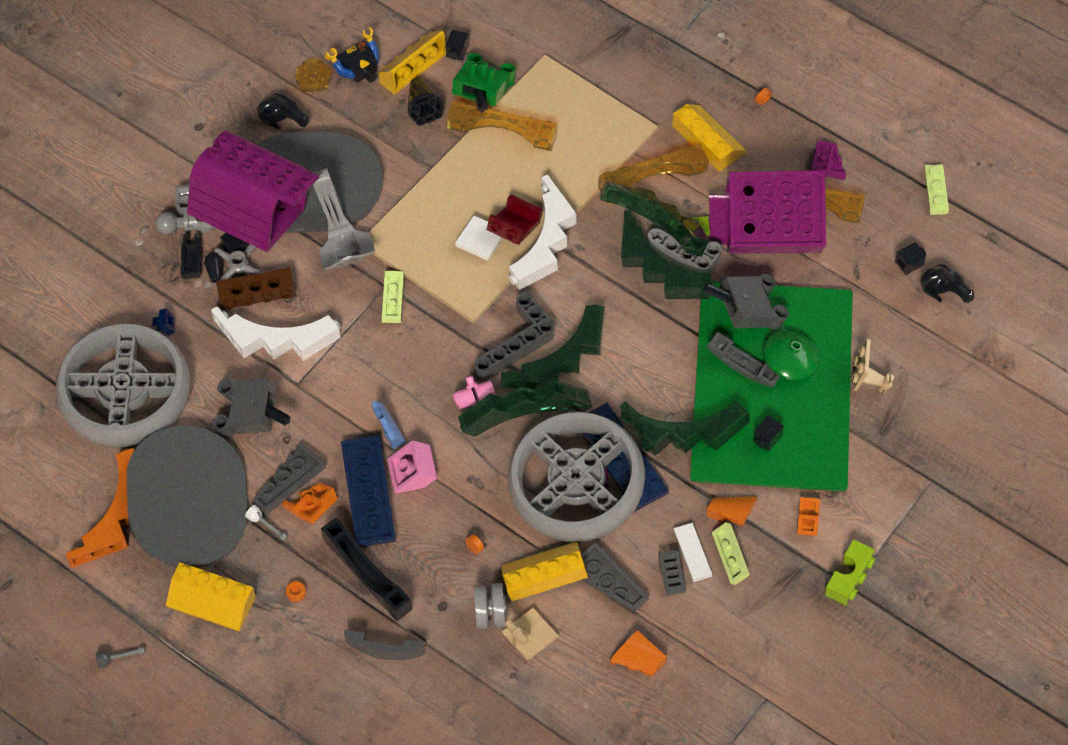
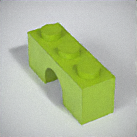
M853 539L843 560V564L850 567L853 572L841 574L835 571L826 586L825 596L847 606L850 600L853 601L858 593L857 586L859 584L862 585L867 577L865 572L868 568L871 569L876 561V558H874L875 549Z

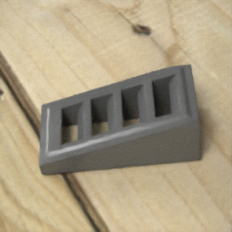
M678 551L659 553L658 562L666 596L685 593L686 588ZM676 567V569L666 571L667 568ZM678 575V577L667 579L669 576ZM680 583L678 586L669 587V584Z

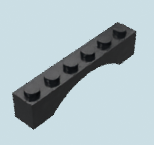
M337 517L321 528L322 538L396 621L412 611L411 599L397 584L388 579L372 563L349 530Z

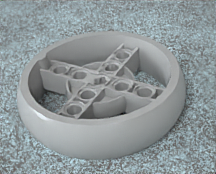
M136 324L107 326L82 338L64 357L56 379L58 408L68 425L77 434L95 444L115 448L137 446L154 432L172 427L182 414L190 392V372L180 349L173 341L159 331ZM138 347L153 350L164 356L173 366L175 373H149L140 362L136 361ZM117 348L115 360L105 364L98 373H79L97 355ZM71 397H97L101 404L110 410L108 425L93 422L82 416L75 409ZM148 398H168L155 413L141 421L130 424L131 411L141 407Z
M588 412L559 414L534 426L518 443L511 457L508 469L509 494L521 518L540 534L564 542L595 540L619 528L635 511L642 497L645 484L643 457L631 435L612 420ZM572 433H588L602 437L589 450L572 448L564 451L553 440ZM604 449L609 450V451L606 452V453H602V452H601V451L604 450ZM548 450H553L550 454L546 453ZM623 451L630 467V480L624 495L618 501L603 487L606 478L604 467ZM535 453L549 466L547 473L548 486L529 502L523 488V475L526 465ZM562 462L567 463L564 466H559V464ZM589 462H594L591 466L587 465ZM562 487L566 488L564 491H558ZM589 487L594 488L592 491H586ZM547 500L552 501L550 504H543ZM601 500H607L605 504L599 503ZM564 503L569 505L589 503L601 514L589 520L576 522L550 518Z

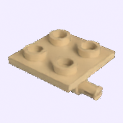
M867 339L864 345L860 346L858 355H855L853 359V366H855L851 382L854 383L853 390L857 391L862 383L880 386L878 391L880 393L883 391L884 394L886 390L891 388L894 376L887 374L884 377L869 368L871 340Z
M534 608L530 609L515 622L511 619L505 623L507 628L502 631V634L527 661L559 638V635Z

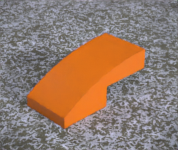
M800 497L798 535L817 536L820 499Z

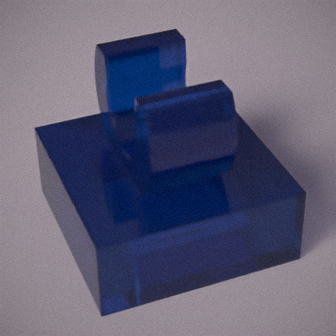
M166 308L159 310V317L152 319V325H157L158 331L163 330L168 335L175 333V317Z

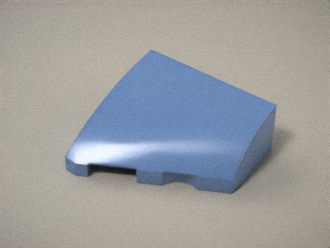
M378 401L372 402L373 412L381 423L384 435L392 449L407 443L386 406Z

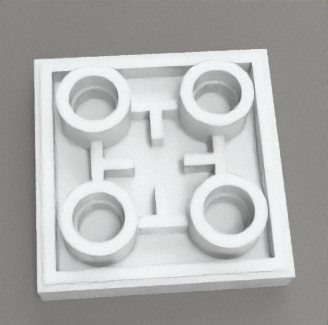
M473 216L455 242V245L488 261L503 238L486 230L488 221Z

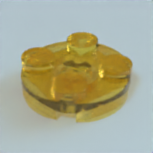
M319 59L306 60L295 71L296 82L304 92L326 90L331 81L330 67ZM312 73H315L316 77L309 76H312Z

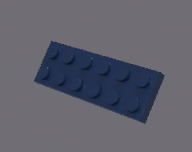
M608 402L588 412L606 417L626 430ZM581 433L590 447L602 438L595 434ZM604 449V450H602L601 452H602V453H606V452H608L609 450ZM641 450L645 466V484L642 497L635 512L669 494V490ZM622 451L607 465V472L624 495L630 480V467Z
M379 435L341 441L357 544L360 547L396 542Z

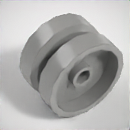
M502 583L491 585V596L487 597V588L484 584L474 585L477 629L488 628V616H492L495 628L505 627L506 599L503 596Z

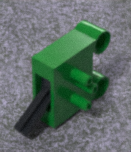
M471 53L467 55L466 62L453 78L452 94L476 101L477 109L484 113L485 110H488V105L496 107L507 89L514 85L516 67L513 64L504 63L500 66V71L493 67L489 68L487 62H482L483 57L480 54Z

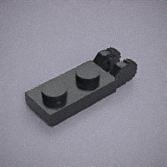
M199 232L194 235V243H189L188 233H183V243L181 244L182 279L200 278L201 244Z

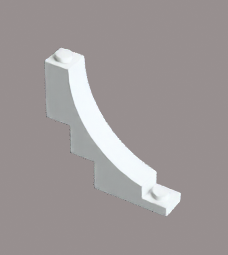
M548 175L541 177L540 186L543 193L542 205L545 213L542 232L532 249L518 262L509 266V281L512 285H516L519 290L558 270V262L553 254L567 247V236L563 231L576 224V212Z
M218 307L211 310L213 320L243 358L264 347L274 360L293 348L302 361L341 338L339 323L336 320H332L329 315L302 326L276 328L252 323L237 314L229 318L225 311L221 312Z

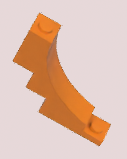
M134 448L125 449L115 454L119 473L114 500L100 522L81 537L84 546L73 548L66 553L71 568L128 548L121 528L129 525L126 474Z

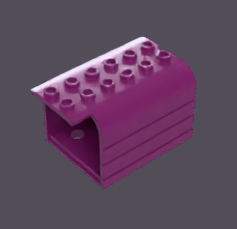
M225 130L213 141V146L207 147L198 157L192 168L189 181L187 214L268 252L303 213L306 207L307 191L320 176L298 163Z
M825 171L729 172L726 180V194H709L710 242L727 245L728 254L822 253L826 247Z

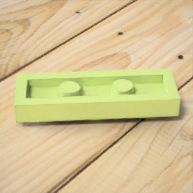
M943 164L925 165L924 174L930 215L948 214L949 206Z
M385 271L382 323H401L404 271Z
M724 523L714 530L712 535L730 584L736 585L750 574L731 523Z

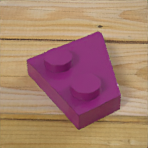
M818 140L811 171H825L826 177L845 180L846 172L843 170L842 160L838 155L836 143Z

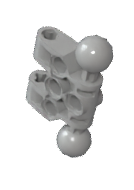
M190 184L176 186L175 205L180 217H176L172 212H162L156 217L155 226L161 234L169 235L174 233L177 228L182 227L185 228V231L195 230L201 233H208L216 228L187 214Z

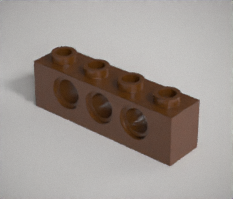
M290 268L216 281L221 310L251 306L262 302L268 303L272 300L288 299L295 296Z

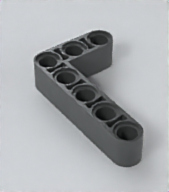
M521 292L516 296V311L529 327L475 360V375L479 380L490 379L554 339V322L530 293Z

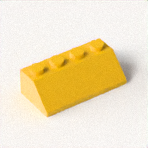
M443 31L429 32L426 36H422L413 46H409L400 56L395 57L387 66L382 67L378 72L380 84L395 95L408 85L412 79L417 78L446 55L445 33Z
M686 104L673 113L672 126L719 172L747 153V150L700 105Z
M577 541L501 565L507 592L512 602L588 578Z
M179 562L171 579L166 607L240 632L256 596L252 586Z

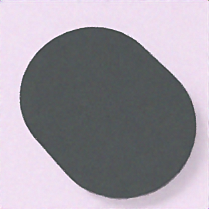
M340 132L284 133L267 138L257 144L308 168L313 173L327 168L341 201L343 214L350 224L364 219L380 198L383 177L379 160L371 148L351 135ZM313 185L307 191L305 210L285 233L328 231V220Z
M185 425L168 427L154 432L136 447L130 457L126 474L127 513L131 533L142 549L152 558L155 557L165 562L164 564L177 567L180 562L200 568L212 565L223 557L228 556L243 537L247 524V518L245 517L247 512L245 472L236 450L224 438L212 431Z

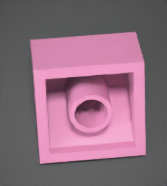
M412 440L387 459L394 493L425 488L437 479L430 445Z

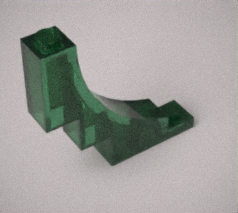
M624 210L621 250L622 267H643L644 283H664L665 299H711V295L703 292L707 283L715 286V282L711 280L710 273L686 270L666 261L647 242L641 226H636V218H633L632 210Z
M585 305L584 315L576 332L561 348L552 354L533 362L521 364L520 373L501 371V388L558 392L560 372L580 374L581 354L601 355L604 307Z
M548 378L533 390L518 386L505 397L490 393L458 416L462 433L477 437L500 423L520 416L548 411H568L574 406L588 410L592 407V403L587 390Z

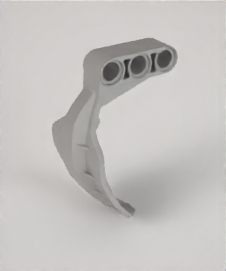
M325 168L314 172L320 177L313 186L328 220V240L319 251L323 271L337 267H346L357 263L368 255L374 254L376 251L371 235L355 230L344 216L341 201L328 169Z

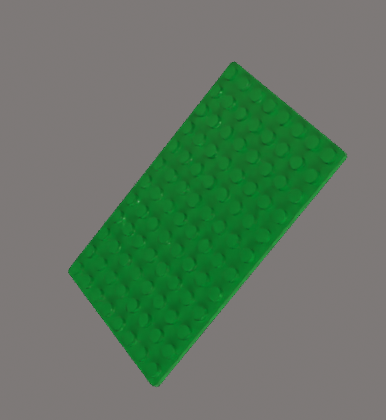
M702 282L690 480L701 483L847 491L853 292L845 289L776 285L767 298L772 309L775 305H782L789 312V316L781 327L776 330L769 327L734 328L724 301L703 292L707 283L719 288L722 282ZM793 331L806 336L814 343L819 352L820 362L812 376L803 380H789L780 376L772 388L752 381L731 369L718 359L707 346L716 333L719 332L734 342L733 346L765 365L763 348L767 339L776 332ZM767 416H770L784 426L783 436L770 451L758 447L753 441L754 431Z

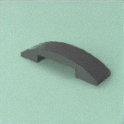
M719 332L716 333L707 348L718 359L746 378L768 387H774L780 378L779 375L774 373L766 363L765 365L733 346L734 342Z
M344 630L345 642L359 652L375 658L406 660L425 655L424 642L404 639L402 647L366 641L365 633Z

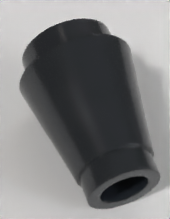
M218 254L207 255L204 265L211 283H216L222 277V259Z

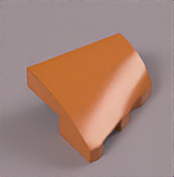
M319 482L310 489L298 493L299 498L288 502L286 499L282 505L300 519L313 525L338 500V497L333 487Z
M758 497L713 498L707 508L706 516L723 523L727 520L743 527Z
M637 630L613 655L610 663L627 666L629 670H638L643 672V674L653 676L666 664L667 656Z

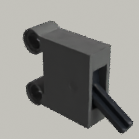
M763 274L762 276L726 277L719 288L707 283L703 290L704 293L724 301L734 328L769 327L776 330L781 327L789 316L787 308L782 305H775L773 309L771 308L767 296L776 286V280L769 274Z
M225 378L219 382L217 386L218 392L231 401L229 418L224 414H218L213 419L212 426L224 437H230L233 434L271 432L273 420L284 426L291 422L290 415L275 407L277 384L270 378L243 380Z

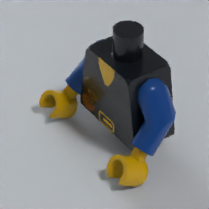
M371 27L368 28L370 35H366L364 29L361 33L362 37L367 39V42L363 40L337 55L335 48L330 49L333 56H330L328 52L325 53V58L332 61L333 67L341 77L353 79L355 82H360L366 78L369 83L377 79L375 72L378 70L379 50L375 40H372L373 29Z

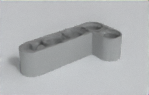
M654 228L648 233V249L651 252L698 278H708L721 261L722 247L718 242H709L700 252L661 229Z

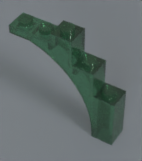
M605 181L599 195L600 200L617 204L647 218L668 232L681 245L685 253L703 256L709 240L698 220L681 216L675 205L659 201L652 190L641 187L634 189Z
M626 401L620 405L621 418L627 424L633 425L634 430L641 437L642 448L646 452L650 451L654 456L670 443L677 450L681 449L686 454L701 440L707 447L711 446L717 451L750 423L749 412L736 401L712 416L690 422L660 421L638 413Z

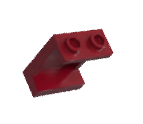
M511 194L507 198L506 206L496 216L493 214L489 216L486 230L519 245L540 224L543 209Z

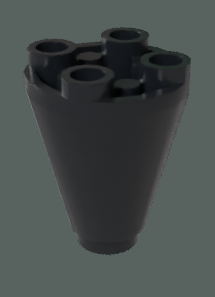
M422 78L412 79L408 96L409 117L419 126L440 119L443 116L444 109L440 97Z

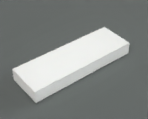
M693 523L674 528L673 532L692 581L696 582L712 577V572Z

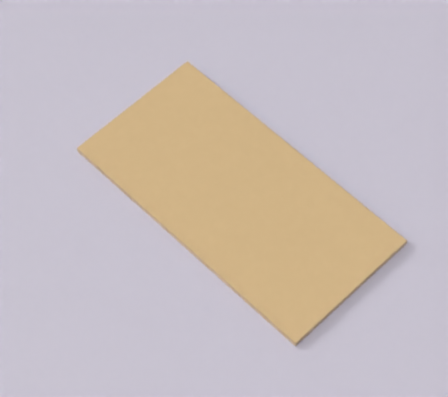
M544 55L500 99L496 107L493 106L368 232L372 237L376 251L372 255L394 270L404 271V276L474 324L511 285L508 278L509 266L518 262L532 249L542 232L545 213L542 205L543 193L540 189L541 177L545 175L550 177L577 215L658 130V126L547 55ZM511 194L543 209L540 224L519 245L503 238L488 261L455 245V242L473 216L488 221L491 214L496 216L506 206L507 198Z

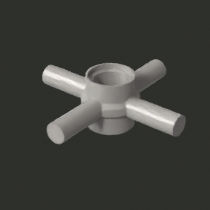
M249 244L243 252L235 251L231 254L216 247L214 254H218L221 258L227 260L229 269L219 281L230 279L234 274L242 275L247 272L253 275L262 273L250 266L248 262V257L257 247Z

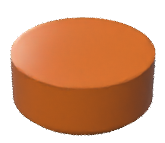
M768 88L762 89L757 94L755 102L759 105H764L771 98L772 92Z
M471 534L465 539L467 547L474 554H479L484 550V545L478 536Z
M299 581L289 583L286 587L287 598L292 602L302 601L306 596L304 584Z

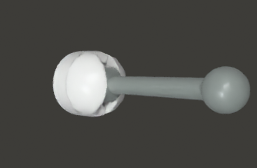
M252 505L245 514L248 520L252 522L261 521L278 534L281 540L287 539L286 533L280 532L262 518V511L259 507Z

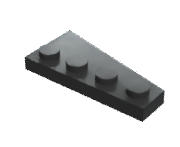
M301 442L296 446V451L286 458V463L283 467L277 469L274 473V478L267 482L253 499L254 505L259 507L265 515H268L326 468L325 463Z
M596 542L581 554L588 578L582 579V581L633 612L637 611L649 600V597Z

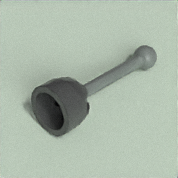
M141 646L137 650L109 655L105 651L96 652L98 668L108 666L111 659L137 653L142 655L145 653V648Z

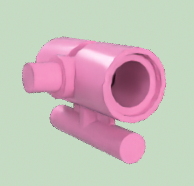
M468 376L465 378L467 382L466 389L453 392V400L456 402L459 410L472 406V408H475L476 414L483 413V402L496 398L491 381L477 385V382H474L473 376Z

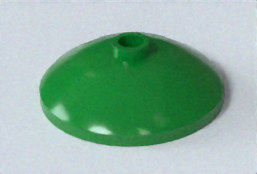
M776 332L767 339L763 348L764 360L768 367L777 375L789 380L806 379L812 376L819 366L820 356L816 346L806 336L797 332Z

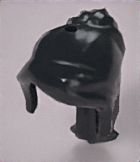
M280 93L264 98L257 107V113L261 121L278 130L280 126L276 122L286 118L294 120L300 127H306L309 123L307 114L303 113L302 109L293 100Z
M937 264L935 267L929 268L922 276V290L938 302H941L942 299L937 294L948 291L956 293L967 304L975 298L973 289H970L962 277L945 264Z

